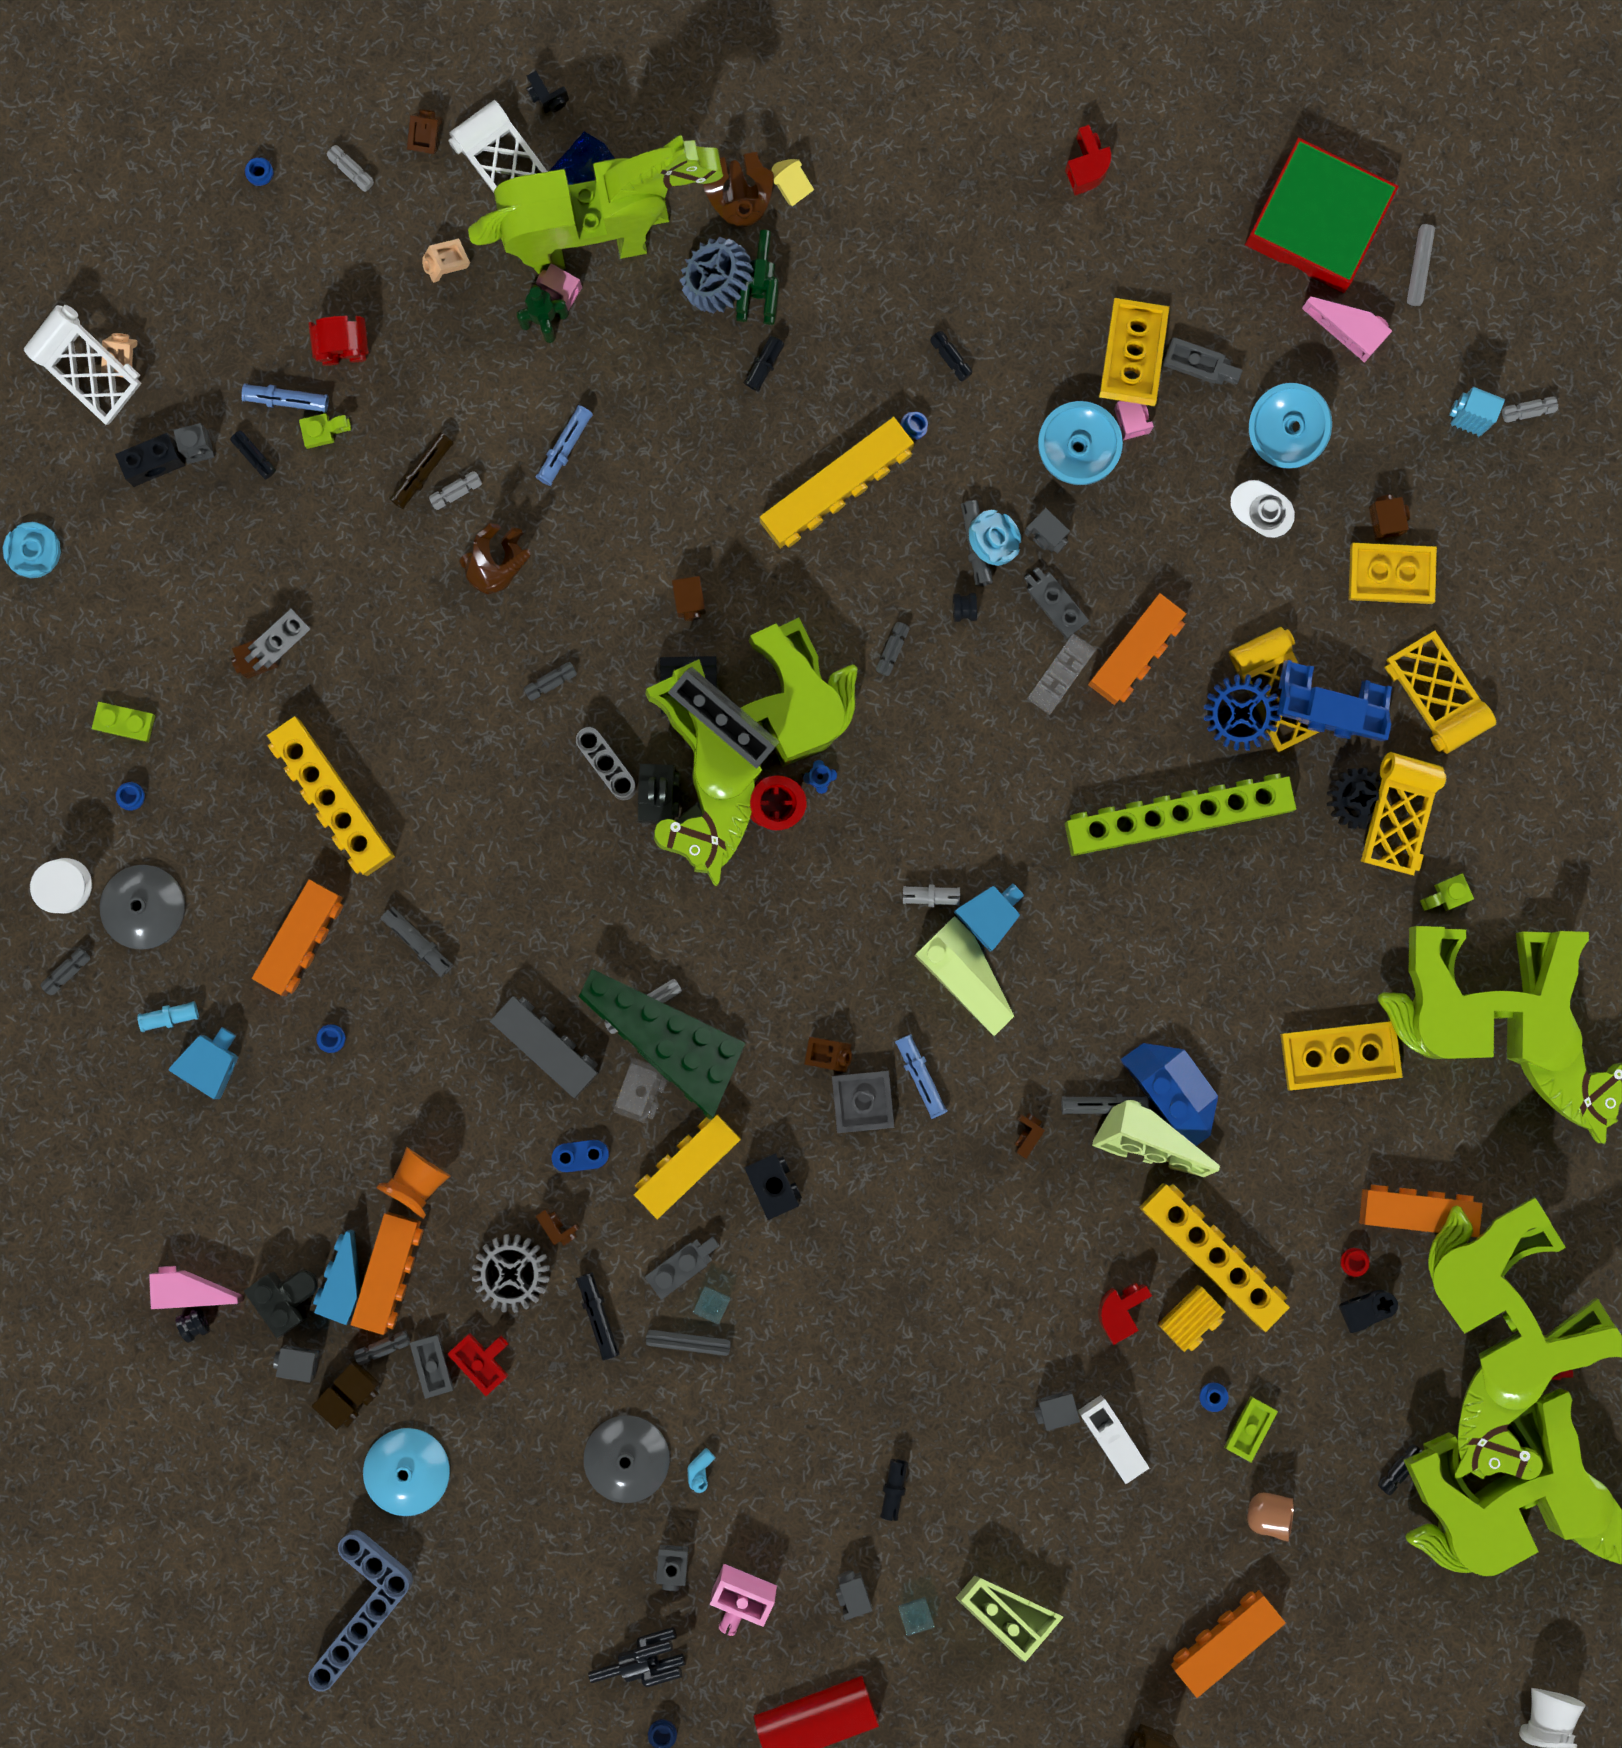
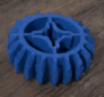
M1239 674L1234 676L1235 684H1231L1230 680L1225 678L1223 681L1226 688L1223 689L1220 685L1216 684L1214 689L1219 695L1216 696L1209 693L1207 696L1208 699L1214 701V705H1204V709L1212 711V714L1204 716V720L1214 721V724L1208 726V731L1210 732L1217 728L1219 732L1214 736V739L1217 741L1222 735L1226 737L1223 742L1224 747L1229 745L1230 740L1235 741L1234 750H1239L1240 742H1244L1246 751L1250 750V741L1252 740L1257 747H1260L1261 741L1259 737L1262 736L1265 740L1269 741L1271 737L1266 730L1269 729L1274 732L1277 730V726L1271 724V720L1280 721L1281 719L1280 715L1272 714L1273 711L1279 709V704H1271V701L1275 700L1278 695L1274 693L1267 696L1266 693L1271 689V685L1267 684L1263 690L1259 688L1262 682L1261 678H1257L1254 685L1250 684L1251 675L1249 674L1245 677V683H1241ZM1245 689L1256 694L1249 700L1242 702L1233 697L1230 692ZM1222 699L1232 711L1231 718L1224 725L1219 717V706ZM1261 700H1263L1266 707V720L1263 725L1253 715L1254 707ZM1253 702L1249 707L1250 711L1247 712V714H1250L1249 719L1241 717L1232 723L1236 717L1235 714L1238 712L1235 711L1236 706L1244 708ZM1243 723L1255 732L1249 735H1237L1230 732V730L1237 724Z

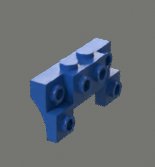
M1291 660L1284 661L1278 687L1282 689L1277 715L1299 720V723L1307 724V729L1312 731L1324 732L1325 729L1334 731V736L1350 739L1351 735H1358L1378 741L1388 740L1391 728L1389 712L1391 686L1370 683L1368 680L1362 681L1359 698L1319 687L1311 688L1314 666L1293 663Z

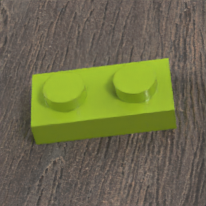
M98 702L92 729L149 742L155 715Z
M1250 1396L1224 1448L1252 1462L1278 1411Z

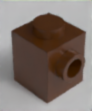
M1393 495L1380 496L1369 507L1375 540L1401 536L1409 530L1407 521L1410 520V511L1408 505L1404 504L1403 497L1393 498Z

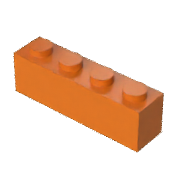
M1159 593L1088 685L1113 705L1119 699L1125 702L1134 690L1130 685L1136 678L1142 680L1151 669L1148 662L1153 656L1158 659L1169 646L1165 643L1166 639L1170 634L1174 637L1177 636L1185 625L1182 619L1187 613Z
M308 880L251 979L281 996H287L288 993L292 994L300 983L301 979L298 978L301 970L303 968L307 969L314 959L315 954L312 951L316 944H322L327 937L329 929L326 927L331 918L336 919L343 908V904H341L343 897L312 880Z
M1371 1184V1190L1362 1189L1359 1223L1439 1233L1446 1223L1451 1208L1460 1206L1473 1226L1471 1237L1480 1236L1482 1203L1474 1202V1196L1456 1194V1199L1445 1198V1193L1428 1191L1427 1196L1416 1195V1189L1399 1188V1193L1388 1192V1186Z
M391 1212L384 1213L351 1321L352 1326L382 1335L386 1334L389 1329H394L398 1318V1313L394 1312L397 1301L402 1302L407 1285L403 1284L406 1273H411L415 1262V1257L411 1256L414 1245L419 1246L422 1239L423 1229H420L421 1221Z
M1259 1590L1255 1594L1253 1591L1247 1593L1240 1600L1241 1605L1233 1612L1231 1610L1226 1611L1217 1620L1219 1623L1211 1631L1209 1629L1202 1631L1196 1637V1643L1192 1647L1181 1649L1173 1657L1172 1668L1196 1698L1286 1624Z

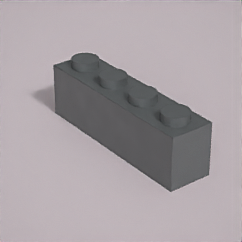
M693 667L686 670L668 692L756 769L779 743L775 737Z
M512 996L490 1022L573 1098H577L599 1074L595 1069L598 1064L586 1053L581 1057L574 1050L577 1045L565 1034L562 1037L558 1036L553 1031L556 1026L543 1015L539 1018L532 1012L535 1008L534 1005L522 996L518 999Z

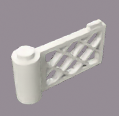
M495 100L449 132L452 138L448 141L457 154L462 152L469 159L493 193L497 187L494 183L495 172L509 174L511 179L515 178V176L535 174L536 168L540 173L548 172ZM510 132L516 140L515 150L499 148L500 138ZM519 145L524 150V152L518 151ZM483 151L494 152L493 166L480 165L475 157ZM498 153L514 156L512 170L496 167ZM518 156L530 158L533 162L531 173L516 170ZM486 171L492 172V173H491V178H490L489 175L486 173Z
M57 305L24 347V351L30 359L44 366L105 425H108L142 384L138 380L140 374L129 364L123 366L80 325V321L77 318L78 313L68 305ZM79 335L86 341L87 353H75L74 341ZM94 356H102L107 361L108 373H96ZM62 357H69L71 374H63L56 367ZM76 357H88L89 373L78 374ZM98 376H108L110 393H98ZM115 376H123L130 383L125 392L117 393ZM78 377H90L92 393L85 394L80 390ZM99 397H111L112 409L108 414L100 409Z

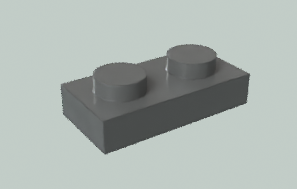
M439 1334L410 1342L425 1399L453 1391L454 1387Z

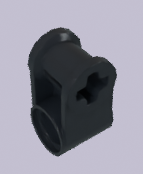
M1380 1289L1352 1298L1349 1302L1347 1300L1339 1304V1309L1349 1332L1354 1333L1395 1315L1398 1310V1301L1394 1295ZM1381 1297L1389 1300L1385 1304V1310L1377 1307L1380 1304Z

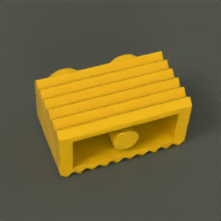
M1197 1285L1157 1325L1182 1351L1185 1352L1187 1349L1193 1351L1203 1341L1201 1337L1203 1333L1208 1329L1211 1331L1215 1330L1223 1322L1224 1319L1221 1316L1225 1313V1310L1202 1286Z

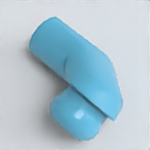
M707 1448L687 1468L689 1487L696 1493H702L707 1489L708 1483L705 1468L716 1458Z

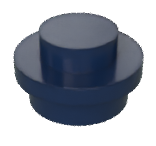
M665 1719L652 1723L648 1731V1740L654 1748H670L674 1745L677 1738L676 1727L672 1722Z

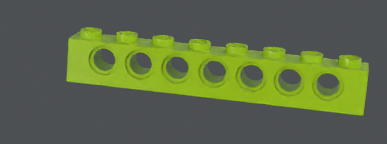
M1280 773L1264 776V782L1253 784V779L1236 782V787L1226 789L1225 784L1209 787V793L1198 795L1197 790L1181 793V798L1171 800L1170 795L1154 798V804L1143 806L1142 801L1125 804L1126 809L1115 811L1113 806L1099 809V815L1088 817L1087 812L1070 815L1071 820L1065 822L1071 856L1293 812L1296 810L1290 777L1281 778ZM1258 790L1267 793V804H1260L1256 800V792ZM1229 796H1236L1240 799L1241 807L1239 810H1233L1229 807ZM1202 801H1208L1212 804V815L1208 816L1201 812L1200 805ZM1174 807H1181L1185 810L1186 818L1184 821H1178L1173 817L1172 811ZM1147 812H1153L1157 815V826L1151 827L1145 822V814ZM1119 818H1126L1130 821L1131 829L1129 832H1122L1118 829L1117 821ZM1092 823H1098L1102 826V837L1096 838L1090 834L1089 827Z

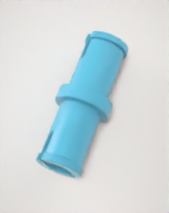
M192 1001L191 1003L174 1007L166 1005L161 1010L138 1014L137 1018L141 1032L164 1026L172 1028L176 1023L199 1019L196 1002Z

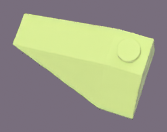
M955 916L914 955L993 1036L1014 1017L975 936Z
M1126 1100L1112 1107L1092 1146L1122 1157H1127L1128 1152L1144 1156L1143 1162L1150 1164L1153 1162H1169L1170 1169L1201 1177L1218 1172L1220 1168L1219 1164L1152 1110L1142 1107L1139 1102L1134 1100Z

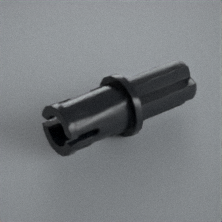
M771 336L759 357L754 358L755 364L743 382L746 386L757 392L760 391L768 373L774 370L773 365L784 347V343L780 339Z

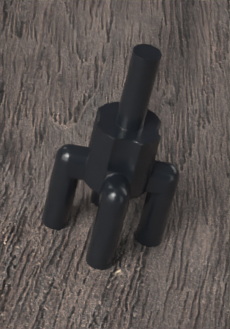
M671 1627L640 1636L636 1641V1649L618 1654L619 1663L589 1671L590 1682L595 1683L621 1675L626 1683L641 1679L643 1686L651 1687L682 1678L681 1666L686 1665L683 1653L659 1661L657 1657L659 1654L673 1651L671 1640L677 1638L675 1628Z

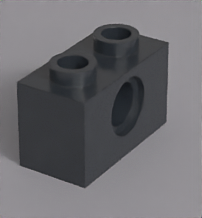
M168 433L115 454L125 480L133 487L186 466L181 453L178 451L176 441Z
M774 1153L744 1167L767 1220L799 1207L797 1200L801 1199L802 1196L796 1183L790 1184L787 1179L786 1173L790 1172L784 1156L778 1158L777 1154ZM772 1177L779 1178L783 1183L782 1190L778 1193L769 1192L766 1187L768 1179Z

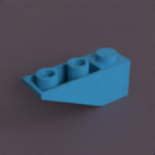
M353 1230L346 1231L345 1235H339L334 1248L338 1253L334 1262L330 1261L324 1273V1277L327 1278L324 1289L319 1288L313 1302L314 1305H317L315 1314L344 1325L351 1323L361 1292L355 1231Z

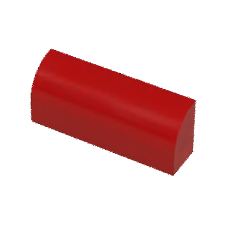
M863 1676L754 1715V1722L762 1748H823L879 1727L878 1718Z

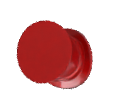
M776 775L760 779L754 783L755 788L750 797V818L753 822L770 830H784L800 821L805 813L807 802L805 793L797 782L788 777Z

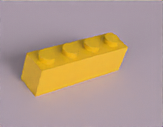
M716 1115L711 1121L706 1117L697 1126L701 1130L693 1138L688 1134L677 1145L680 1149L677 1154L672 1158L667 1154L656 1165L659 1171L655 1175L650 1177L646 1174L635 1185L638 1191L634 1196L656 1219L660 1218L741 1140L719 1115Z

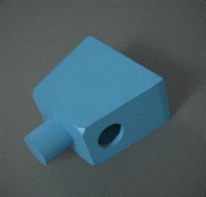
M1011 884L1002 894L992 886L959 907L954 914L991 952L1019 918L1020 914L1013 906L1024 897V894L1014 884Z
M221 1027L213 1040L205 1035H200L171 1065L169 1071L212 1099H220L239 1058L228 1050L236 1035Z

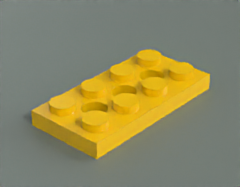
M1114 298L1100 398L1155 406L1169 306ZM1140 325L1145 331L1135 332L1131 326ZM1129 348H1137L1142 354L1134 356L1127 350ZM1133 371L1138 375V378L1129 379L1124 373Z
M1391 1021L1280 1034L1288 1091L1403 1078L1398 1038ZM1367 1044L1373 1045L1377 1051L1376 1057L1371 1061L1366 1060L1362 1054V1050ZM1340 1047L1345 1048L1349 1054V1058L1344 1064H1339L1334 1058L1335 1051ZM1310 1051H1316L1320 1055L1321 1060L1316 1067H1311L1306 1062V1056Z

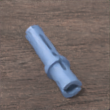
M244 383L242 387V401L264 403L267 407L273 408L275 405L323 411L325 413L328 410L329 396L326 394L321 395L277 389L275 385L262 387Z
M580 405L576 407L574 414L553 449L548 450L546 454L548 457L536 475V478L542 483L551 486L562 465L566 466L569 453L579 439L589 419L593 416L588 409Z
M912 1034L895 1041L906 1063L904 1068L906 1071L909 1070L930 1114V1118L933 1119L946 1113L948 1110L945 1108L924 1064L926 1059L924 1056L921 1057Z

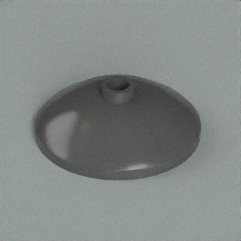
M150 865L131 866L118 872L107 883L100 899V917L107 933L121 945L133 949H152L166 943L179 930L185 915V898L178 882L166 871ZM136 901H140L142 904L139 911H135L133 908Z
M631 1415L617 1416L603 1422L591 1434L584 1450V1469L590 1484L603 1497L619 1503L638 1502L655 1493L664 1482L670 1464L668 1444L660 1430L646 1419ZM623 1457L629 1458L631 1465L623 1467L620 1464V1459Z

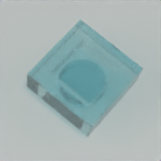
M704 1286L693 1313L719 1325L731 1297Z
M926 1597L898 1606L907 1636L935 1627Z

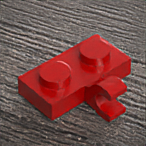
M469 1333L448 1353V1356L485 1396L509 1376L494 1360V1357L509 1344L502 1335L485 1350L474 1336Z

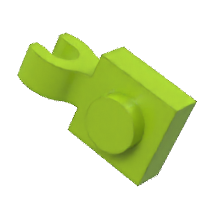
M326 413L299 420L304 445L307 449L334 443L333 434L351 431L350 421L346 419V415L335 417L330 421Z
M1462 873L1435 884L1437 893L1420 900L1424 911L1443 904L1445 911L1473 900L1474 897Z

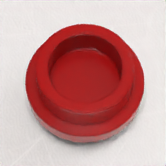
M1359 1248L1347 1249L1340 1259L1342 1270L1347 1275L1353 1277L1365 1274L1370 1264L1366 1252Z

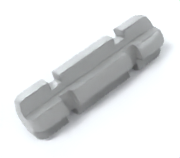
M334 145L328 150V159L335 165L337 164L338 168L355 182L362 191L366 192L373 186L374 181L372 177L364 172L347 154L345 155L339 146Z
M1552 396L1544 398V400L1538 399L1519 403L1517 406H1506L1502 409L1503 420L1508 423L1516 421L1518 418L1522 420L1541 416L1543 413H1554L1558 410L1557 399Z
M472 471L465 475V479L462 480L460 478L442 488V492L439 493L437 491L430 495L429 500L433 507L439 510L446 506V502L449 501L451 503L469 493V489L472 488L474 490L481 486L482 481L478 474Z

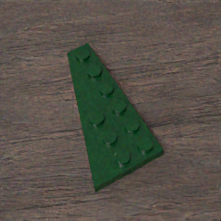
M591 969L578 997L603 1020H607L625 1041L628 1040L637 1048V1052L669 1082H673L691 1103L694 1102L704 1111L703 1114L711 1121L723 1097L745 1042Z

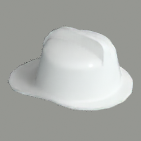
M1249 480L1241 483L1234 489L1231 496V508L1234 515L1258 533L1266 537H1278L1291 529L1295 518L1292 503L1268 484L1258 480Z

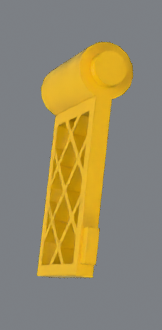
M1278 627L1229 651L1230 659L1244 683L1247 674L1251 675V678L1260 674L1270 678L1268 684L1272 688L1274 680L1280 681L1281 677L1276 676V673L1281 663L1291 660L1293 663L1299 664L1293 653L1292 645L1295 644L1293 635L1288 629L1284 630L1282 627ZM1273 668L1272 674L1265 672ZM1271 689L1266 693L1267 696H1270ZM1247 690L1250 697H1253L1256 694L1250 690ZM1277 697L1274 701L1279 702L1280 698ZM1262 700L1255 707L1264 724L1266 711ZM1280 719V721H1274L1277 730L1280 724L1294 728L1291 739L1281 744L1276 734L1277 730L1276 732L1269 729L1266 730L1277 752L1319 733L1300 727L1301 723H1299V720L1296 721V724H1292ZM1298 730L1305 732L1297 736Z
M1436 631L1431 632L1387 658L1386 661L1389 665L1385 666V670L1393 682L1397 679L1399 680L1432 730L1431 742L1437 751H1443L1448 754L1496 725L1493 712L1485 702L1481 701ZM1431 640L1438 649L1436 659L1421 655L1423 645ZM1418 648L1417 654L1410 653ZM1403 656L1415 659L1413 672L1402 671L1396 661ZM1419 660L1435 664L1432 677L1416 674ZM1439 665L1450 667L1453 672L1452 682L1436 679ZM1415 679L1430 682L1428 696L1415 692L1413 688ZM1435 684L1450 687L1447 701L1432 697ZM1454 688L1466 691L1471 700L1463 705L1451 702ZM1430 703L1446 706L1444 716L1437 721H1434L1429 713ZM1450 707L1457 708L1449 713Z
M1389 752L1381 763L1380 776L1382 781L1378 792L1379 800L1375 804L1361 862L1414 875L1415 870L1420 871L1424 855L1420 854L1434 796L1445 785L1446 774L1443 767ZM1389 787L1396 789L1401 798L1392 806H1390L1387 800ZM1417 795L1425 797L1422 809L1415 813L1409 800ZM1404 804L1410 817L1399 823L1393 811ZM1388 815L1394 827L1383 834L1379 826L1380 821ZM1413 821L1416 833L1414 837L1408 840L1402 828ZM1397 832L1403 844L1392 850L1386 838ZM1381 842L1387 854L1379 860L1372 859L1374 846ZM1404 849H1406L1409 855L1407 867L1400 866L1395 857Z

